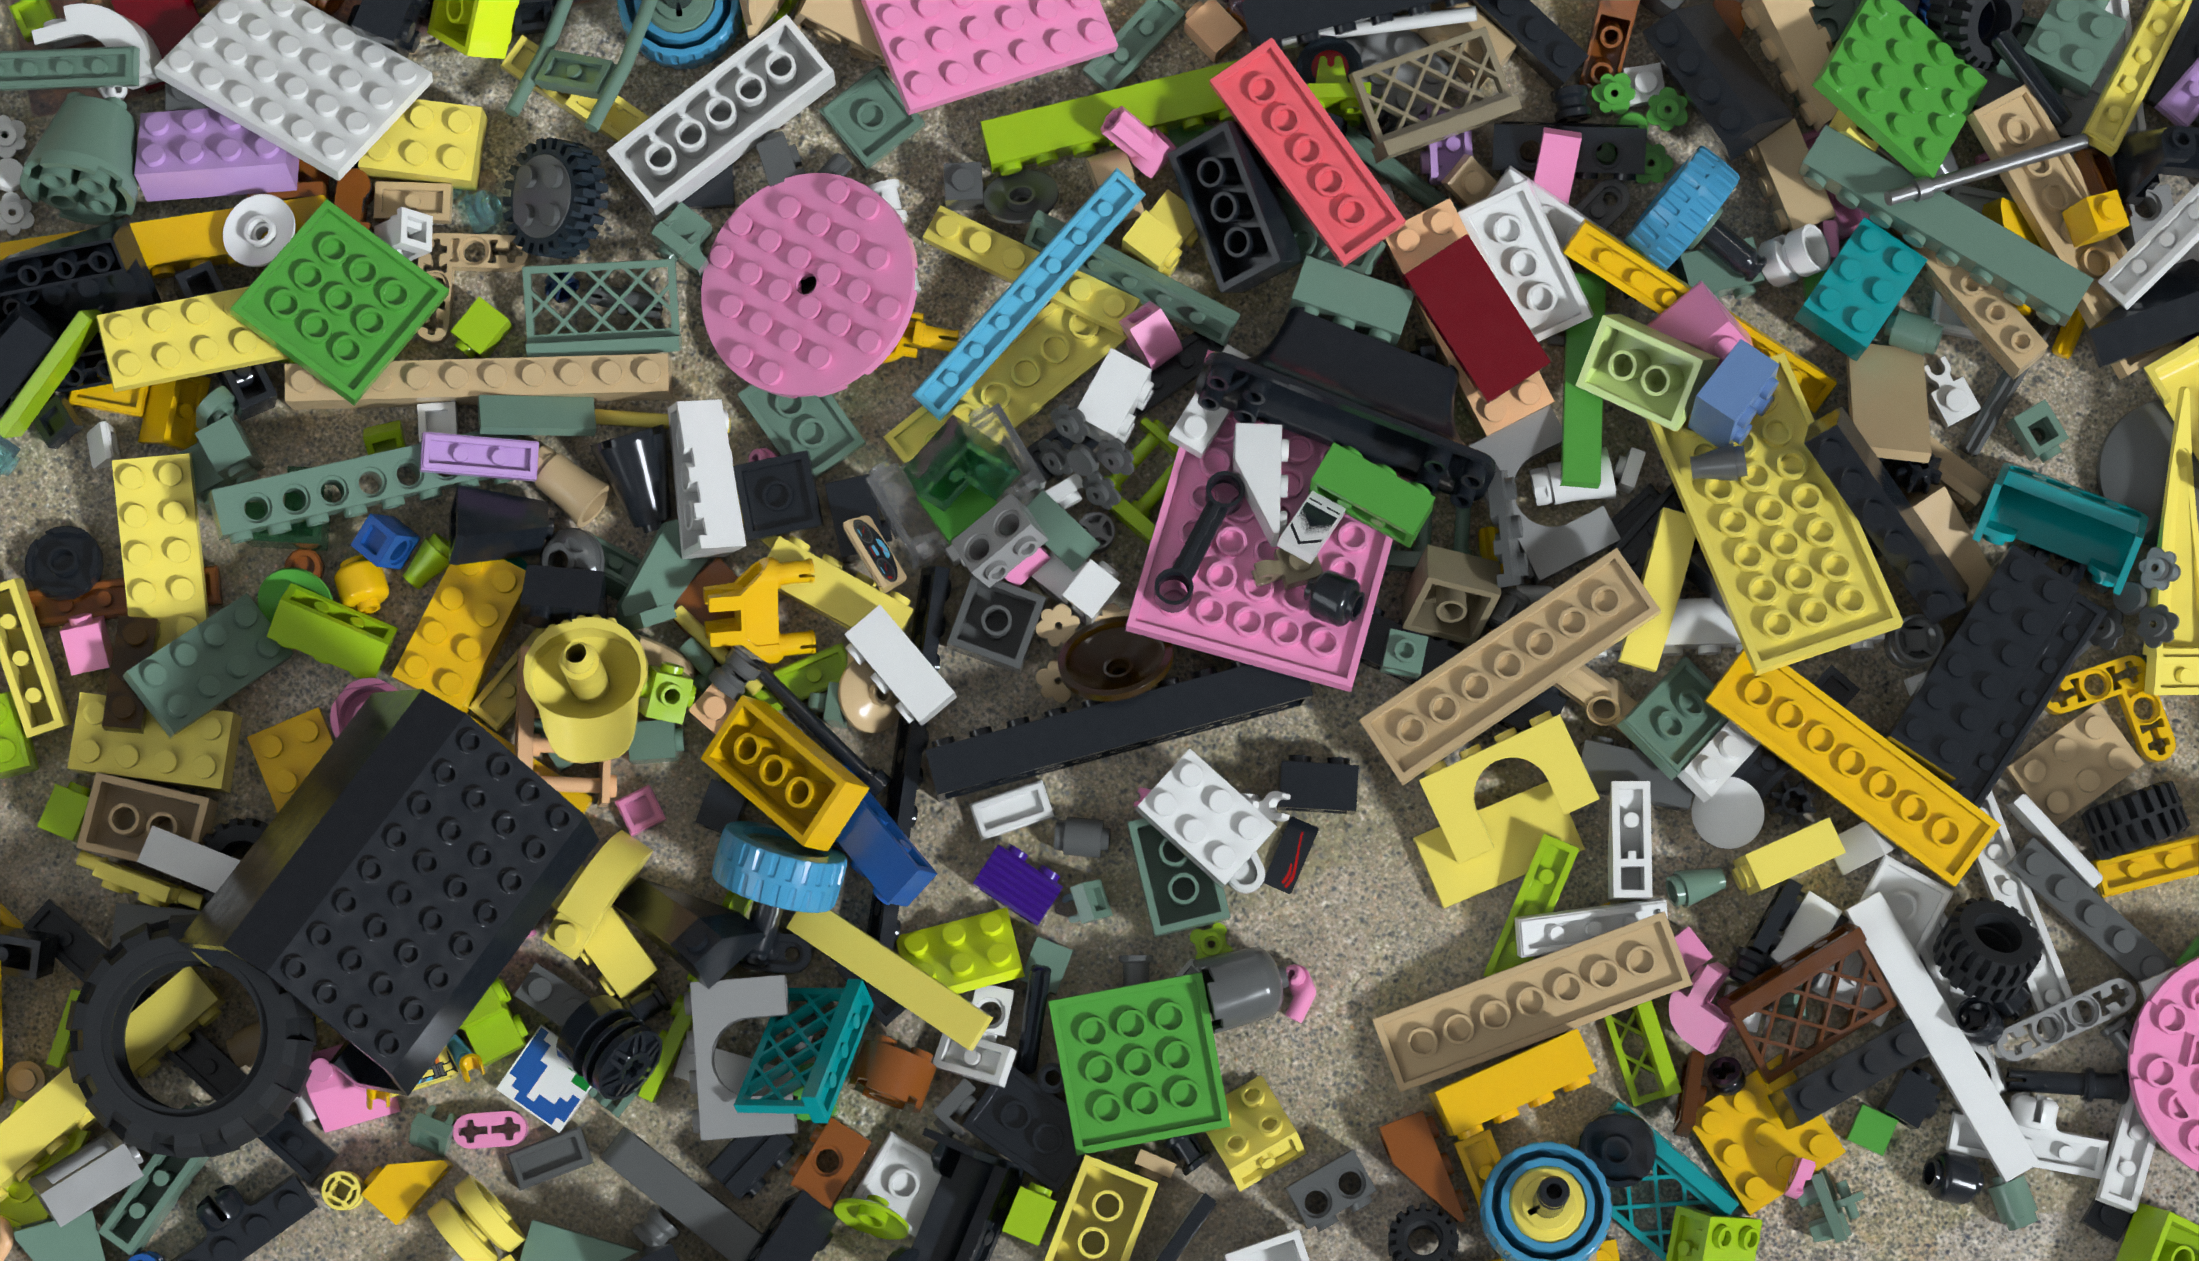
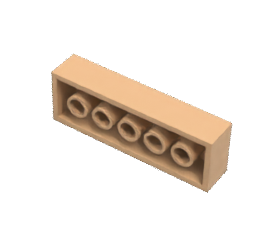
M1449 198L1409 218L1403 227L1382 241L1387 245L1385 250L1405 289L1410 290L1402 276L1468 234ZM1414 296L1412 303L1431 340L1434 342L1444 365L1449 367L1451 364L1459 371L1460 376L1456 389L1482 439L1555 402L1540 372L1537 371L1486 405Z

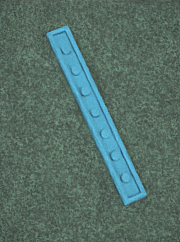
M1116 168L914 391L912 396L941 421L1143 199L1146 193L1122 171Z

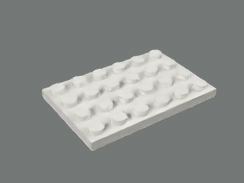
M221 0L154 67L157 78L338 181L347 174L433 82L432 72L378 42L357 35L352 27L304 0Z

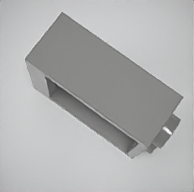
M109 1130L29 1179L28 1183L47 1214L61 1228L143 1177L144 1174L138 1165L144 1162L135 1146L125 1143L122 1137L119 1138Z

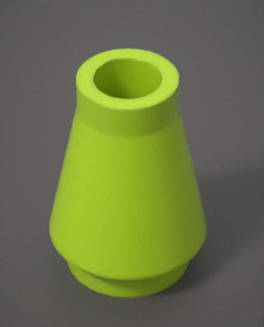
M434 532L430 538L425 537L408 569L402 576L412 586L420 590L425 583L449 566V541L437 532Z

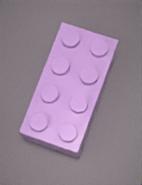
M212 108L141 113L134 175L147 202L297 191L299 158Z

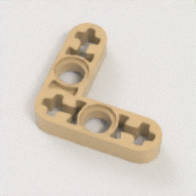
M432 233V249L435 248V243H440L442 248L447 250L446 253L439 256V267L441 270L447 268V272L444 273L438 270L426 271V267L434 269V258L430 253L418 258V267L433 278L444 281L445 286L449 289V294L440 304V306L445 305V309H436V318L439 323L443 324V328H437L435 334L430 335L429 330L424 327V324L431 322L430 316L418 330L419 336L424 341L430 344H439L445 341L451 333L455 271L514 273L520 272L523 266L529 264L531 254L522 251L523 247L517 246L513 242L516 236ZM472 243H479L485 247V256L479 262H469L465 259V249ZM491 244H496L495 248L498 252H508L511 249V245H516L518 251L523 252L522 256H516L513 263H510L505 255H495L497 262L491 263L493 258Z

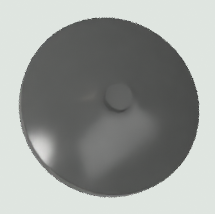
M2160 399L2145 403L2131 410L2116 422L2101 445L2096 466V480L2100 496L2137 509L2149 517L2142 544L2153 548L2157 547L2174 428V421ZM2192 452L2199 530V461Z

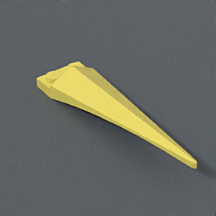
M2180 386L2178 392L2157 547L2162 548L2165 552L2171 551L2176 554L2177 560L2175 564L2180 567L2181 575L2176 581L2170 582L2168 589L2164 591L2156 587L2151 589L2149 607L2154 609L2159 604L2166 605L2169 612L2175 613L2179 617V625L2173 631L2174 639L2170 643L2163 642L2158 648H2150L2144 641L2142 654L2147 655L2144 693L2150 695H2199V530L2192 462L2190 391L2185 386Z

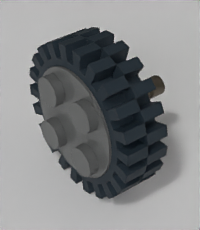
M547 137V139H537L536 144L529 143L525 147L527 153L520 152L517 155L516 160L521 166L511 165L509 173L515 178L514 181L506 180L504 186L505 189L511 190V196L503 197V205L510 206L511 210L503 213L504 221L513 222L507 227L509 235L516 236L513 242L517 246L523 247L522 251L536 256L569 259V256L576 257L580 255V250H587L591 246L587 238L596 239L599 232L593 226L594 224L603 225L605 217L599 214L604 209H607L608 201L600 199L602 193L608 192V184L599 182L606 177L605 169L597 167L601 160L598 156L592 155L593 150L591 148L583 146L584 144Z

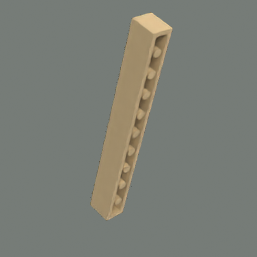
M668 353L392 361L355 406L298 364H285V402L292 410L417 407V404L455 401L457 406L478 405L479 395L594 397V402L673 400L672 361Z

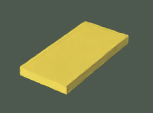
M1549 781L1478 810L1494 848L1459 865L1441 826L1413 838L1443 909L1526 875L1543 833L1580 848L1579 852L1585 850L1570 813L1564 815Z

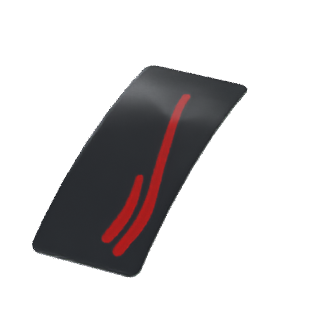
M1291 817L1263 882L1280 891L1291 894L1319 829L1309 823Z

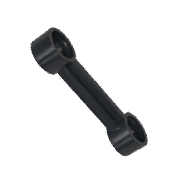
M1221 471L1209 478L1205 492L1206 505L1174 566L1162 571L1155 580L1154 600L1162 610L1171 613L1180 612L1191 603L1194 588L1192 579L1226 515L1237 512L1242 506L1245 487L1242 479L1235 473ZM1227 483L1234 486L1239 495L1231 503H1220L1213 498L1211 490L1217 484ZM1168 580H1178L1186 586L1187 594L1178 601L1167 600L1159 591L1161 584Z

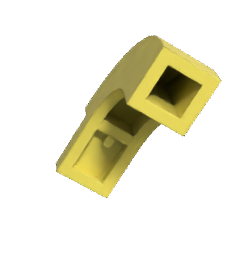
M623 830L613 835L594 856L557 909L559 912L542 940L569 958L576 960L615 900L629 885L635 882L653 850Z

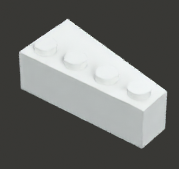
M722 399L677 401L667 409L682 559L725 557L746 546L733 470L732 451L727 434L729 429L727 410H723Z

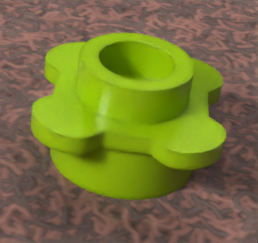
M1215 923L1212 928L1206 930L1194 929L1191 932L1190 941L1195 944L1197 951L1195 959L1233 951L1232 947L1227 944L1225 937L1227 929L1223 924ZM1209 941L1215 943L1213 948L1208 947L1207 943Z

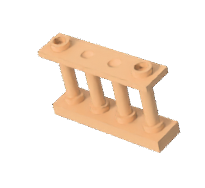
M521 646L517 651L514 755L533 770V756L539 757L540 753L555 752L550 747L547 738L541 737L540 733H534V718H540V714L536 704L525 689L523 675L525 655L531 646ZM611 760L599 762V778L540 776L558 792L598 793V807H606L610 803V798H616L617 775L611 774Z

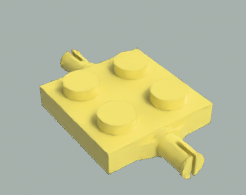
M81 850L76 860V865L92 870L93 876L103 879L102 887L121 894L124 892L128 894H133L134 891L138 892L137 900L146 904L169 908L170 903H181L198 911H201L206 899L203 895L188 890L183 885L179 886L120 863L111 862L108 857L102 858Z

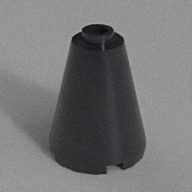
M663 424L654 426V433L652 428L602 441L604 449H602L601 443L590 445L593 456L633 527H642L644 533L659 530L661 524L665 523L664 520L671 518L667 442Z

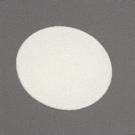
M1730 777L1705 803L1695 795L1692 803L1693 824L1699 835L1711 845L1724 849L1742 847L1751 842L1763 826L1765 811L1762 799L1754 787L1744 780Z

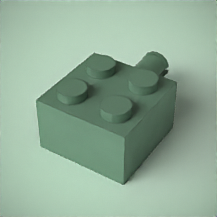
M2052 0L2024 50L2046 79L2086 99L2121 39L2128 21L2105 10L2110 0Z

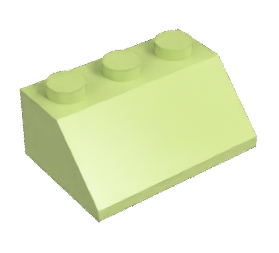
M1622 314L1603 315L1575 386L1666 428L1678 431L1692 413L1696 395L1715 372L1720 358Z

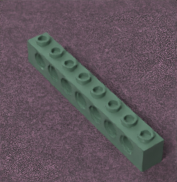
M479 431L461 434L518 440L517 435L480 434ZM420 443L213 489L208 494V499L219 541L229 539L230 544H237L254 539L252 533L268 530V534L271 536L291 531V524L306 521L307 527H312L330 522V515L344 513L345 518H352L368 513L367 507L382 504L383 510L405 505L404 499L419 496L420 501L436 499L443 496L442 490L457 488L458 485L480 488L479 482L494 479L495 484L514 480L462 475L442 477L437 473L419 472ZM403 467L411 469L416 477L415 484L410 486L403 485L397 478V470ZM360 477H373L378 483V492L375 494L363 492L359 486ZM326 484L336 486L341 494L340 501L335 503L326 501L321 495V487ZM287 493L299 495L303 501L302 509L299 511L288 510L283 504V495ZM250 501L260 503L265 510V516L259 520L249 518L244 511V505Z

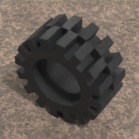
M1420 1203L1419 1209H1414L1413 1205L1408 1206L1406 1213L1400 1211L1396 1215V1221L1391 1222L1388 1233L1389 1256H1392V1261H1454V1258L1457 1257L1459 1234H1457L1455 1221L1451 1223V1216L1446 1211L1442 1215L1440 1207L1433 1205L1432 1210L1426 1209L1427 1203ZM1427 1229L1436 1235L1439 1244L1434 1252L1420 1255L1409 1247V1236L1416 1230Z

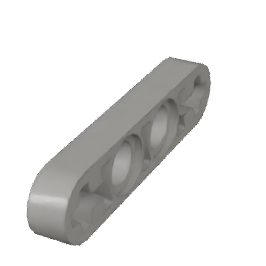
M2121 978L2110 979L2004 1027L2003 1035L1993 1044L1994 1052L2004 1061L2014 1062L2023 1060L2128 1011L2136 1000L2135 989L2130 982ZM2111 986L2115 990L2123 989L2125 996L2120 998L2121 1006L2117 1002H2112L2100 1007L2097 1000L2111 995ZM2095 992L2097 1000L2092 996V994ZM2077 1001H2084L2091 1007V1017L2086 1023H2079L2072 1016V1007ZM2101 1008L2106 1012L2104 1015H2102ZM2043 1017H2050L2057 1025V1032L2051 1039H2044L2037 1031V1024ZM2027 1024L2029 1036L2036 1043V1046L2032 1048V1041L2030 1040L2017 1046V1054L2013 1050L2006 1051L2003 1044L2008 1042L2006 1035L2010 1034L2012 1038L2027 1034V1031L2023 1028Z

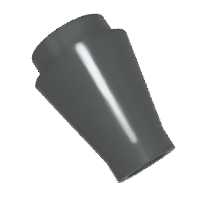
M1734 443L1698 456L1690 457L1693 480L1739 481L1738 477L1748 476L1744 445L1734 446Z

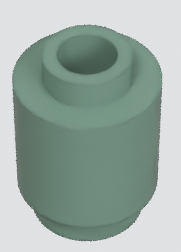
M1900 309L1898 315L1891 313L1884 335L1890 337L1889 345L1922 356L1925 353L1934 355L1940 343L1944 326L1936 324L1935 319Z
M2024 1174L2018 1175L2008 1182H2003L2000 1175L1992 1178L1994 1185L1987 1189L2001 1223H2006L2009 1231L2038 1221L2035 1213L2038 1207Z

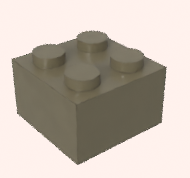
M1427 544L1401 596L1402 629L1468 645L1475 643L1501 596V588H1498L1497 585L1500 563Z

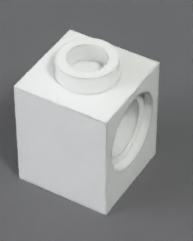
M992 985L975 989L972 1004L981 1008L986 1003H994L1002 1011L1000 1020L987 1027L981 1037L982 1040L996 1043L997 1036L1006 1037L1015 990Z

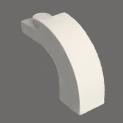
M84 3L63 6L66 19H52L46 21L43 28L32 30L34 45L44 50L64 49L89 41H100L105 47L134 46L140 48L139 86L127 88L134 90L163 81L157 78L154 67L162 60V57L153 39L137 23L108 8Z

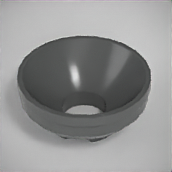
M566 528L555 532L550 540H546L540 554V566L554 567V557L562 550L568 557L566 568L604 571L605 558L600 542L589 531L581 528Z

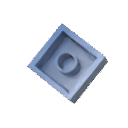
M1740 339L1696 395L1688 428L1718 448L1734 442L1740 445L1752 429V425L1749 423L1754 416L1758 414L1762 417L1774 401L1775 397L1772 394L1779 384V381L1775 378L1780 364Z

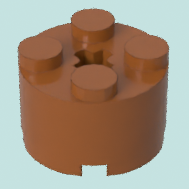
M875 1034L873 1040H864L847 1086L854 1090L857 1083L864 1087L862 1095L901 1110H903L905 1103L914 1105L912 1112L920 1113L937 1069L931 1063L933 1055L915 1047H912L910 1052L895 1047L896 1040L881 1034Z

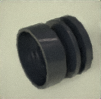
M601 995L586 1001L570 1015L559 1033L556 1048L557 1056L577 1075L582 1076L605 1099L618 1100L638 1090L651 1076L661 1057L662 1039L654 1030L647 1027L641 1019L635 1018L631 1011L615 997Z

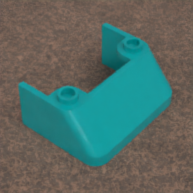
M2003 463L1972 539L1980 542L1982 537L1990 543L2002 546L2005 541L2013 542L2016 538L2087 565V570L2093 574L2091 578L2093 581L2107 587L2114 586L2113 593L2120 595L2144 539L2149 517L2137 509L2023 466Z

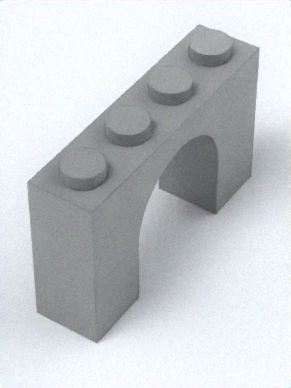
M1548 405L1469 445V447L1490 455L1496 462V471L1507 470L1508 477H1514L1515 479L1517 472L1525 464L1561 446L1562 426L1551 405ZM1487 488V490H1486V492H1485V494H1484V496H1483V499H1484V501H1485L1487 507L1489 508V498H1488V488ZM1512 500L1514 515H1520L1523 525V537L1518 538L1520 553H1526L1529 563V575L1524 577L1527 580L1532 578L1536 585L1594 557L1621 540L1604 506L1568 524L1548 527L1528 519L1520 511L1516 501Z
M785 975L719 980L710 989H707L700 982H690L691 991L684 992L685 1014L692 1015L693 1031H687L688 1054H695L696 1070L689 1071L691 1094L698 1093L699 1109L692 1110L693 1132L700 1133L701 1141L798 1133L797 1114L737 1113L734 1103L738 1094L723 1084L717 1074L714 1062L715 1049L720 1037L735 1023L747 1019L790 1016L787 977ZM793 1093L783 1097L785 1100H796ZM751 1096V1099H760L763 1096Z

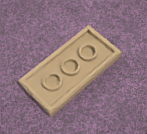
M1870 344L1857 361L1846 355L1849 417L1878 458L1929 463L1932 452L1924 356L1895 346Z

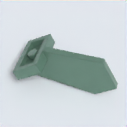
M678 519L661 524L616 605L619 616L615 617L619 625L629 631L646 628L676 618L673 605L708 560V558L682 559Z

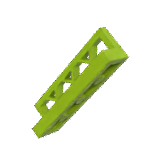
M1652 1000L1632 1007V1012L1626 1023L1612 1017V1015L1603 1018L1632 1107L1682 1092ZM1634 1018L1636 1019L1639 1030L1631 1026ZM1615 1024L1623 1028L1620 1036H1618ZM1628 1031L1642 1037L1645 1047L1638 1060L1630 1057L1623 1051L1621 1044ZM1646 1055H1648L1651 1067L1643 1063ZM1627 1061L1635 1064L1632 1073L1630 1072ZM1640 1067L1654 1074L1659 1088L1658 1091L1638 1096L1634 1080Z

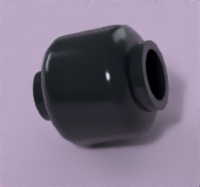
M1327 570L1322 572L1316 579H1310L1305 588L1304 599L1308 601V611L1312 617L1341 627L1349 621L1354 622L1358 619L1364 606L1365 594L1361 592V586L1356 579Z
M1944 1150L1937 1152L1926 1161L1922 1172V1181L1932 1198L1938 1201L1963 1205L1971 1202L1976 1194L1982 1190L1984 1175L1980 1171L1979 1164L1974 1157Z

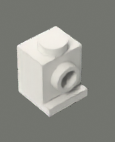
M400 207L397 209V215H393L389 220L374 226V234L410 261L432 252L433 216Z

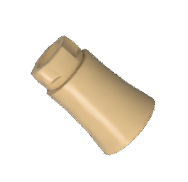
M543 445L539 448L535 486L553 500L578 528L585 527L596 518L607 504L613 491L611 485L592 476L562 453L557 454L549 446Z

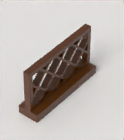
M1845 922L1717 1001L1723 1014L1730 1018L1764 1083L1770 1084L1898 1005L1864 943L1867 939L1860 926ZM1855 951L1858 952L1863 961L1859 977L1841 973L1845 958ZM1835 964L1833 971L1827 969ZM1821 972L1832 975L1826 997L1809 993L1813 977ZM1868 972L1873 981L1867 980ZM1840 977L1857 982L1851 1004L1834 1000ZM1803 984L1801 990L1795 989L1796 987ZM1865 984L1877 987L1884 1000L1871 1009L1859 1006ZM1788 992L1800 995L1794 1017L1776 1013L1780 998ZM1808 997L1825 1002L1819 1024L1802 1019ZM1770 1004L1769 1010L1762 1009ZM1833 1004L1850 1008L1846 1024L1838 1029L1827 1026ZM1858 1011L1864 1012L1863 1014L1856 1017ZM1755 1012L1767 1015L1761 1037L1749 1034L1742 1021ZM1775 1017L1792 1021L1787 1044L1769 1039ZM1800 1024L1818 1028L1814 1044L1806 1049L1795 1046ZM1825 1031L1832 1032L1824 1037ZM1753 1040L1760 1041L1758 1048ZM1768 1044L1785 1048L1781 1064L1771 1070L1768 1069L1764 1061ZM1793 1050L1799 1052L1792 1057Z

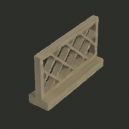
M1486 26L1348 75L1375 145L1371 151L1376 164L1504 119L1522 109L1518 95L1512 96ZM1477 38L1483 51L1480 63L1462 55L1466 43ZM1457 45H1458V48H1457L1456 51L1450 49L1451 47H1454V46H1457ZM1440 52L1453 59L1446 75L1429 67L1434 53ZM1425 57L1423 63L1417 61V59ZM1458 62L1476 70L1470 87L1452 79ZM1407 64L1419 70L1413 87L1395 78L1400 65ZM1391 69V72H1390L1389 75L1386 74V73H1384V72H1382V71ZM1425 74L1443 82L1436 99L1418 90ZM1482 74L1494 80L1499 94L1488 97L1475 90ZM1372 75L1386 82L1379 99L1366 92L1362 78ZM1391 86L1409 94L1403 111L1385 102ZM1448 86L1466 94L1460 108L1455 109L1442 102ZM1415 97L1433 106L1428 119L1422 121L1408 114ZM1472 98L1478 100L1477 102L1470 104ZM1381 109L1399 117L1395 130L1384 135L1377 121ZM1439 109L1446 112L1436 116ZM1405 121H1407V122H1409V123L1412 124V125H1409V126H1406V127L1402 128L1403 125H1404V123H1405Z

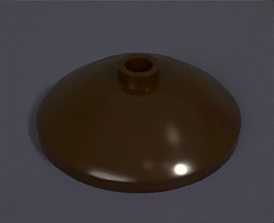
M1129 616L1107 618L1085 626L1067 640L1058 657V669L1065 686L1081 697L1101 702L1123 701L1147 692L1165 677L1173 663V645L1169 642L1126 631Z

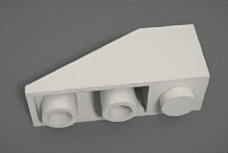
M1236 423L1233 439V473L1242 479L1245 487L1244 496L1270 546L1277 547L1279 534H1282L1287 527V511H1280V499L1287 498L1288 475L1281 474V462H1288L1289 439H1282V425Z

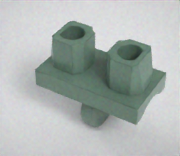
M1827 1168L1815 1172L1810 1180L1805 1181L1804 1193L1798 1198V1201L1802 1208L1820 1202L1825 1216L1808 1222L1814 1242L1835 1239V1242L1838 1243L1847 1240L1848 1236L1852 1235L1842 1207H1845L1849 1220L1858 1218L1860 1214L1855 1202L1864 1199L1865 1196L1862 1190L1851 1193L1847 1180H1842L1835 1183L1840 1194L1838 1198Z

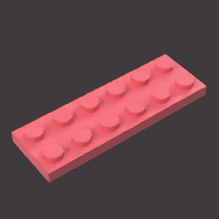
M1270 38L1210 79L1209 85L1343 268L1406 224L1405 218L1273 38Z

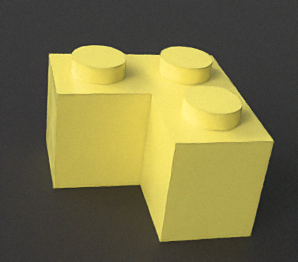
M1167 189L1150 212L1145 209L1123 237L1121 252L1170 277L1181 262L1179 257L1184 247L1187 245L1192 248L1200 239L1186 202Z

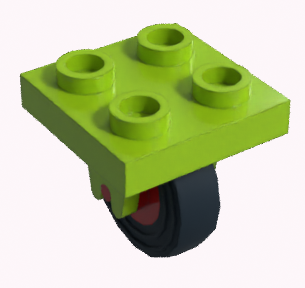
M1324 37L1305 46L1298 57L1296 71L1326 112L1344 118L1351 127L1358 126L1360 122L1365 120L1348 77L1349 74L1364 69L1361 56L1353 45L1341 38ZM1363 82L1366 92L1372 95L1371 82Z

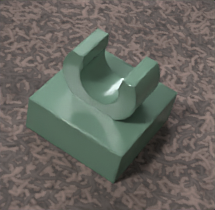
M829 682L827 694L810 692L808 708L813 709L812 712L824 714L823 720L831 727L847 728V720L840 709L838 701L839 683Z
M1101 879L1070 887L1071 893L1066 894L1062 898L1063 903L1074 901L1078 911L1076 915L1068 917L1069 922L1081 921L1082 924L1113 916Z
M431 1105L427 1108L425 1114L417 1113L411 1124L408 1143L444 1158L451 1146L455 1114L450 1113L446 1121H439L434 1119L436 1106Z

